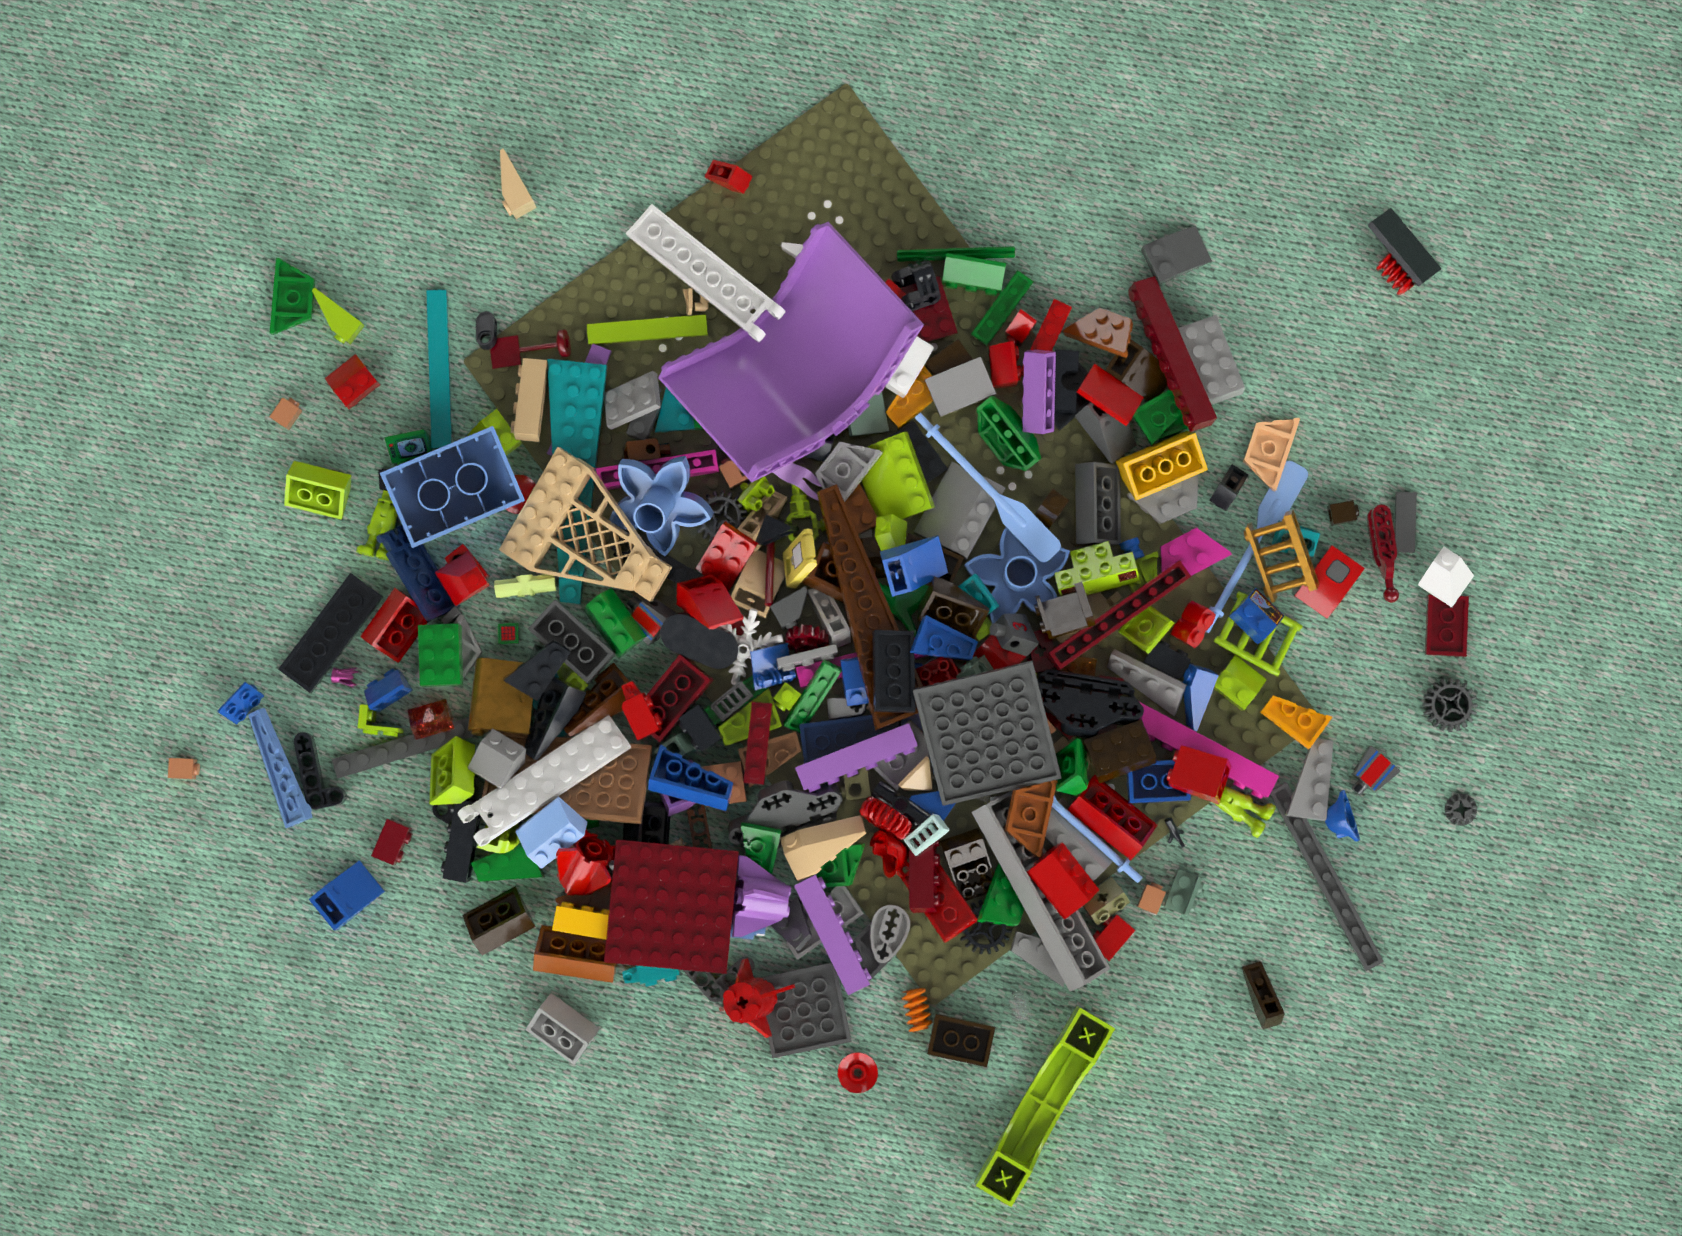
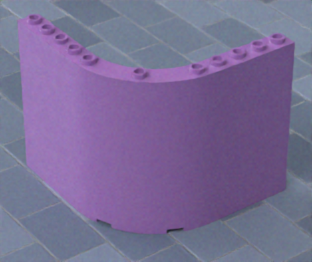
M829 222L821 225L817 224L811 229V235L803 243V249L796 256L794 265L788 270L787 278L781 283V288L772 298L774 302L785 310V314L778 320L765 309L754 322L766 334L760 342L754 340L745 330L740 328L733 334L724 336L715 343L710 342L704 348H697L686 356L681 355L675 361L666 362L662 366V371L658 377L751 482L825 445V440L833 433L837 436L854 422L870 406L868 401L873 395H879L888 384L924 326L917 316Z

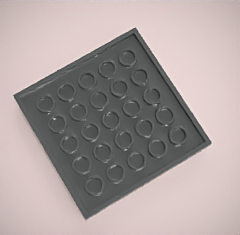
M1033 661L913 689L943 806L1062 778Z

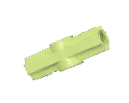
M548 574L538 576L521 575L513 579L494 581L496 598L534 596L536 593L556 591L555 576Z

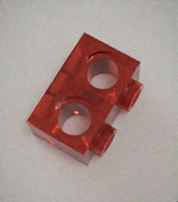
M446 699L407 710L410 728L416 740L455 729L452 712Z

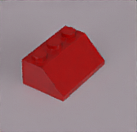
M394 588L360 637L399 663L418 637V625H426L427 621L414 600Z
M1063 842L1047 850L1027 871L1031 879L1064 920L1089 902L1100 890Z

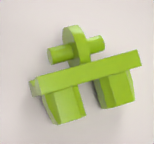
M765 476L750 482L749 485L743 482L740 485L743 492L740 494L738 501L747 513L751 510L758 512L763 504L761 498L763 496L771 497L775 490Z

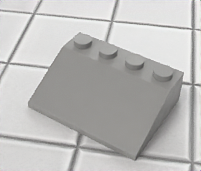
M951 462L932 497L935 508L924 512L914 532L924 538L938 535L941 547L967 560L992 515L996 504L994 499L961 465ZM984 477L999 494L1002 495L1004 493L1005 487Z

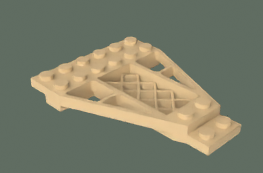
M557 447L499 548L501 552L529 571L635 591L648 601H653L672 569V566L658 558L652 549L645 544L595 472V468L582 459L574 457L561 447ZM590 477L605 496L597 511H594L578 500ZM608 503L612 506L629 533L602 516ZM580 510L582 521L574 523L572 512ZM586 514L592 517L593 519L587 520ZM568 517L569 525L562 526ZM596 521L599 532L590 534L588 523ZM583 524L586 535L577 537L575 526ZM602 525H604L605 527H607L608 530H604V531H603ZM570 527L573 538L564 540L562 529ZM613 532L615 543L606 545L604 533ZM599 535L602 546L593 548L591 536ZM618 535L624 538L625 540L619 541ZM586 538L589 549L580 551L578 540ZM573 541L575 549H573L566 543ZM629 542L630 554L622 555L620 544ZM552 543L569 554V560L562 572L538 568ZM615 545L618 557L609 558L607 547ZM603 549L605 560L596 561L594 550ZM590 552L591 560L582 555V553ZM577 559L601 575L604 580L568 574ZM619 559L621 570L612 572L610 561ZM606 562L607 571L597 564Z

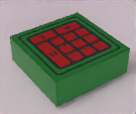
M498 624V644H519V624Z

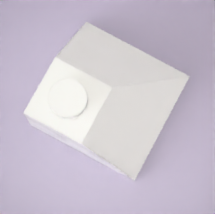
M1443 547L1418 586L1452 607L1474 575L1460 556Z

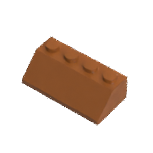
M541 925L534 952L533 971L613 983L617 964L604 963L605 939L554 931L552 926Z

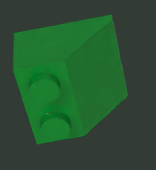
M1075 739L1056 753L1062 776L1061 779H1057L1056 791L1077 796L1086 790L1088 786L1087 751L1081 740Z

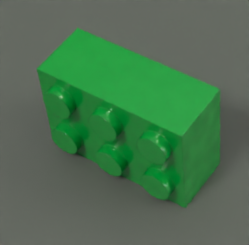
M418 625L420 686H462V625Z

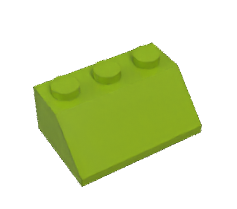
M293 461L286 474L284 505L342 520L351 489L352 475Z
M455 736L431 754L429 804H461L474 794L475 773L468 769L475 754L474 744Z

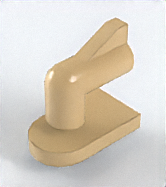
M692 288L683 289L687 315H692V307L694 311L708 310L709 301L700 295V302L693 303Z

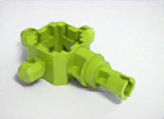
M791 484L792 496L791 502H789L791 513L786 518V521L792 524V520L797 518H812L814 534L812 536L815 542L819 537L818 530L826 531L824 520L820 519V521H817L816 514L810 510V502L807 500V495L799 487ZM793 534L788 535L789 541L793 542L797 538H794Z

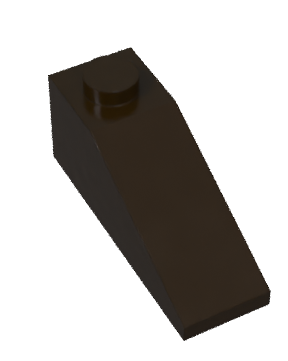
M1259 961L1243 966L1242 970L1254 1011L1262 1029L1282 1024L1285 1013L1262 962Z

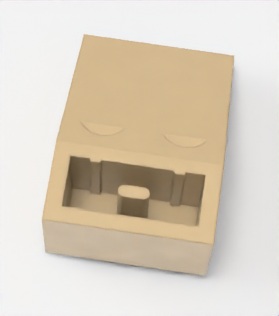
M759 550L752 553L731 594L737 607L748 612L751 608L758 610L757 616L767 619L771 610L770 607L765 606L766 553ZM775 557L773 603L785 578L784 561Z

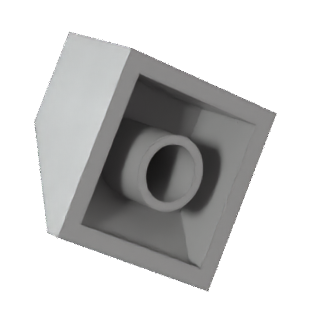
M492 729L480 742L468 769L501 789L525 763L526 748Z

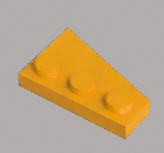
M925 366L921 369L906 396L902 398L896 395L886 411V415L898 429L933 402L925 379L933 375Z
M1274 695L1260 712L1307 749L1311 748L1333 718L1329 715L1317 713L1313 709L1298 706L1296 703Z

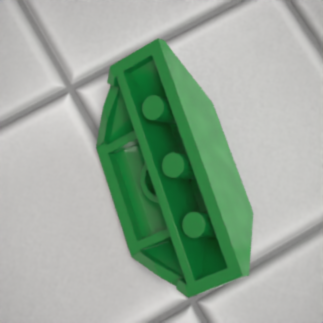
M990 396L977 407L978 434L1002 465L1027 471L1041 459L1037 438L1033 433L1023 432L1022 419L1013 407L994 396Z

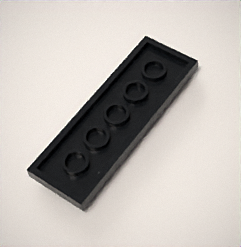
M350 573L278 670L306 691L312 693L383 599V596Z

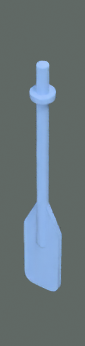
M921 412L915 417L928 431L926 436L928 438L933 436L994 499L1002 523L1039 561H1049L1060 550V541L1023 503L999 494L938 431L940 428L938 424L933 426Z
M1286 461L1277 490L1272 491L1269 488L1258 507L1256 529L1278 523V520L1282 521L1284 519L1283 516L1290 510L1308 478V472L1304 467L1293 461ZM1263 536L1257 537L1259 543ZM1251 544L1246 549L1215 607H1209L1216 616L1213 624L1205 632L1209 633L1217 618L1223 617L1222 609L1254 553Z
M1054 794L1052 808L1118 866L1116 870L1119 873L1124 871L1138 883L1143 877L1129 865L1130 860L1128 858L1123 860L1062 806Z

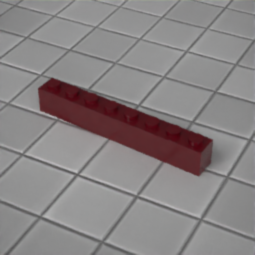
M1153 276L1134 282L1128 290L1129 299L1136 307L1137 317L1143 323L1144 333L1150 339L1152 351L1157 356L1160 369L1167 378L1168 388L1174 394L1175 404L1181 410L1184 424L1188 426L1190 432L1211 426L1217 419V416L1156 277Z
M1180 560L1175 562L1094 619L1096 625L1079 630L1045 655L1056 670L1062 669L1192 576Z

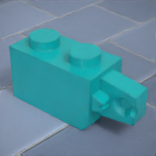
M635 966L622 972L625 983L640 982V984L645 983L646 987L656 985L657 980L664 978L665 982L677 980V975L681 974L679 969Z

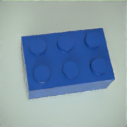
M1173 760L1156 761L1155 764L1126 774L1128 804L1191 800V794L1172 788L1168 784V772L1175 765Z

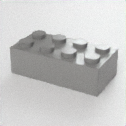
M1217 315L1180 327L1178 330L1211 405L1243 394L1245 386Z

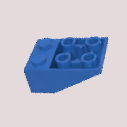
M938 535L880 551L892 597L911 592L931 582L933 577L939 578L948 573Z
M359 860L325 885L309 900L335 931L339 930L385 891Z

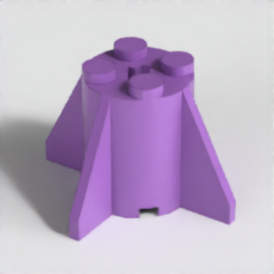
M741 855L738 856L732 913V916H734L732 937H743L781 921L783 917H788L790 913L788 900L791 894V886L778 880L747 856Z

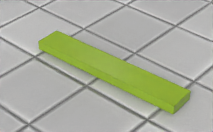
M706 315L587 324L588 344L708 335Z

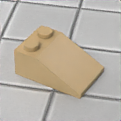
M503 148L500 150L502 195L505 199L502 203L509 216L514 215L518 219L537 207Z

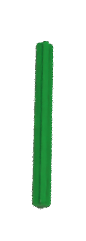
M1015 247L898 250L897 261H923L926 258L929 261L946 260L947 253L979 259L1014 258Z

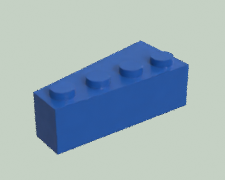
M660 744L649 777L648 790L727 811L732 795L733 782L712 771H706L699 764L682 758V755L676 752L674 754Z

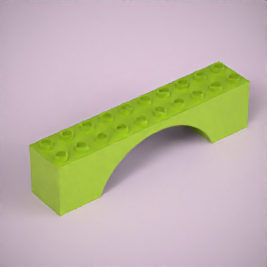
M1076 1005L974 1180L976 1187L1006 1205L1013 1206L1031 1175L1052 1129L1084 1077L1095 1065L1115 1030L1114 1027Z

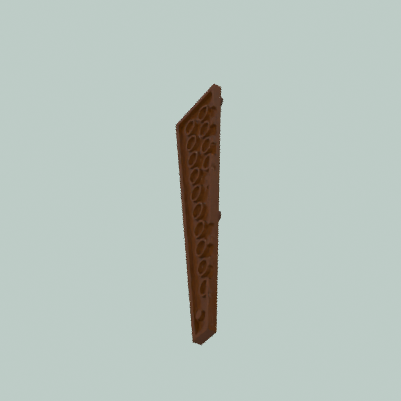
M836 484L818 491L817 495L875 730H878L917 714L918 709L915 701L916 712L914 713L874 712L872 631H899ZM915 669V688L923 687Z

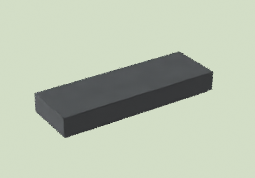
M1414 492L1395 493L1394 534L1397 552L1415 553L1417 493Z

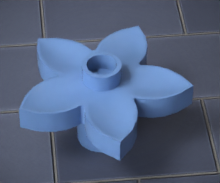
M686 456L676 457L662 465L657 474L647 465L636 460L622 459L618 464L619 481L623 490L628 495L620 500L618 505L633 527L646 532L649 542L662 555L666 556L673 548L679 536L680 526L694 527L702 525L712 518L714 512L703 498L694 493L684 491L690 478V466ZM613 510L609 520L620 528L627 529Z
M1005 527L999 543L1001 556L982 554L964 564L970 576L977 574L985 586L995 588L992 596L999 604V607L989 614L993 624L1003 614H1015L1021 603H1024L1030 611L1036 613L1034 605L1037 604L1035 596L1039 595L1041 602L1057 598L1054 588L1046 580L1054 577V573L1061 571L1070 551L1060 547V550L1049 561L1041 562Z

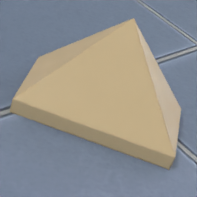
M926 756L898 785L904 791H932L933 767L931 760Z

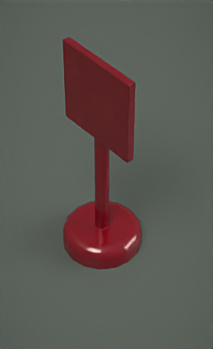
M566 329L559 330L556 335V342L521 348L518 335L497 338L496 345L490 349L492 369L522 365L520 353L557 347L562 357H569L571 355V344Z

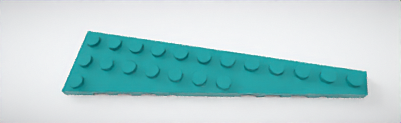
M547 359L552 456L557 447H561L574 457L580 458L594 467L596 472L608 366ZM590 477L578 500L592 509L595 482ZM580 510L572 512L574 523L581 522ZM586 514L587 520L591 519V517ZM568 517L562 526L569 525ZM583 524L575 526L577 537L586 535ZM570 527L562 529L564 540L573 538ZM579 539L580 551L587 550V539ZM573 541L566 543L567 545L575 549ZM557 547L558 572H562L569 560V554ZM576 559L568 574L584 577L585 565ZM559 577L560 602L581 604L583 581Z

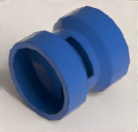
M1138 537L1119 544L1125 554L1133 552L1135 560L1145 556L1143 550L1139 547Z

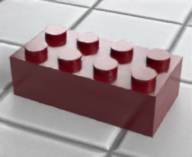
M679 655L647 694L653 701L654 706H652L654 713H658L663 722L661 724L662 729L651 734L659 742H664L680 722L678 718L691 709L714 681L712 677L685 656Z

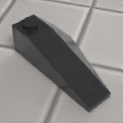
M556 676L553 677L541 695L537 709L533 711L532 716H535L533 726L529 729V735H527L524 747L528 756L535 760L539 759L577 713L586 692Z

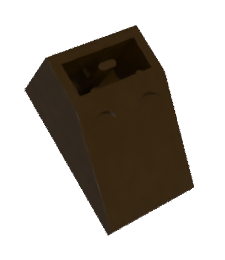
M1130 340L1127 347L1128 356L1125 358L1115 354L1105 371L1143 396L1145 402H1149L1163 393L1167 387V378L1160 369L1159 360L1145 348Z
M976 828L941 840L940 843L955 887L964 900L967 901L987 894L994 872L979 829Z

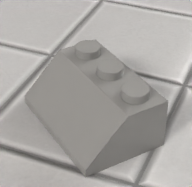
M551 993L539 1007L525 1030L575 1065L600 1028Z

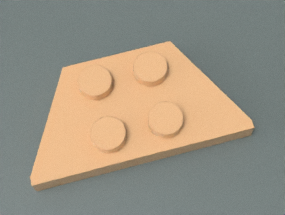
M1300 418L1258 422L1255 424L1243 462L1272 491L1277 490Z

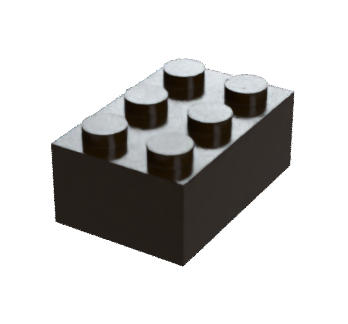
M1142 719L1084 740L1085 749L1099 783L1156 763V754Z
M935 1013L927 1054L987 1067L996 1027Z

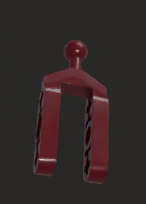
M1380 504L1368 512L1367 525L1373 560L1380 568V573L1385 580L1386 589L1384 590L1383 597L1387 602L1393 603L1399 598V592L1394 588L1393 584L1397 547L1390 508ZM1379 531L1384 534L1385 539L1380 538Z

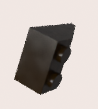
M933 577L918 606L917 621L921 622L922 618L927 615L975 639L990 609L955 584Z

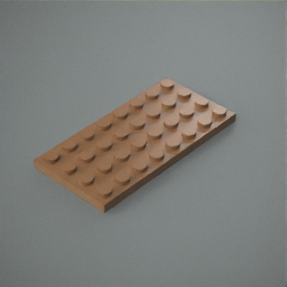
M500 732L525 747L527 735ZM556 737L538 760L526 754L525 763L512 778L572 738ZM629 743L631 745L629 750L559 795V797L584 819L641 824L653 749L652 745ZM485 780L482 797L496 789L497 786ZM547 803L546 805H544L543 807H541L540 809H538L537 811H535V812L532 813V814L535 815V814L538 813L540 810H542L545 806H547L549 803Z

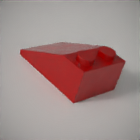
M990 635L973 654V657L977 656V658L985 655L994 670L1020 664L1026 658L1024 655L1003 649L994 635Z

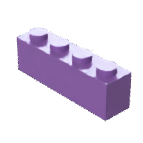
M1035 349L1024 352L1023 432L1037 434L1054 432L1056 352Z

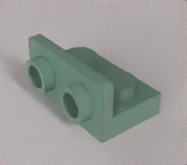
M1178 869L1164 907L1187 916L1190 912L1193 913L1197 904L1194 899L1197 893H1201L1204 885L1201 882L1202 877Z

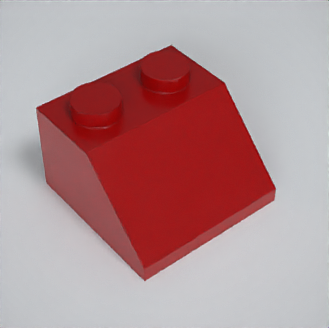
M356 354L325 378L329 386L349 410L380 386V383Z

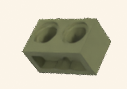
M865 767L860 768L859 774L847 778L846 774L843 775L845 784L841 785L842 797H846L847 801L871 797L868 771ZM854 783L859 784L862 788L858 795H853L850 792V786Z

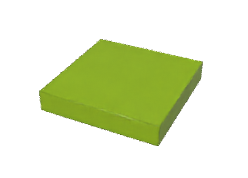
M1149 606L1125 623L1118 632L1149 654L1173 626L1174 622L1152 606Z

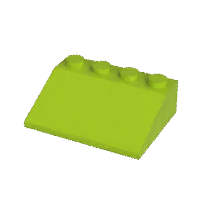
M902 432L867 447L883 452L862 479L867 497L877 517L893 514L904 520L935 508L908 432Z

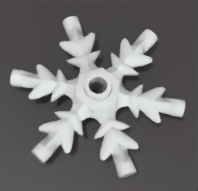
M750 609L748 619L744 617L743 623L745 627L741 626L744 634L741 636L736 635V628L732 630L731 624L719 626L730 631L735 636L739 648L737 660L732 663L735 665L729 670V673H734L731 680L733 685L740 681V675L746 677L743 667L748 668L744 661L747 658L751 659L750 651H754L758 647L774 646V643L784 642L782 634L771 637V632L767 633L763 639L762 635L759 636L758 640L752 639L751 634L757 632L754 628L760 623V621H755L758 612L756 609Z

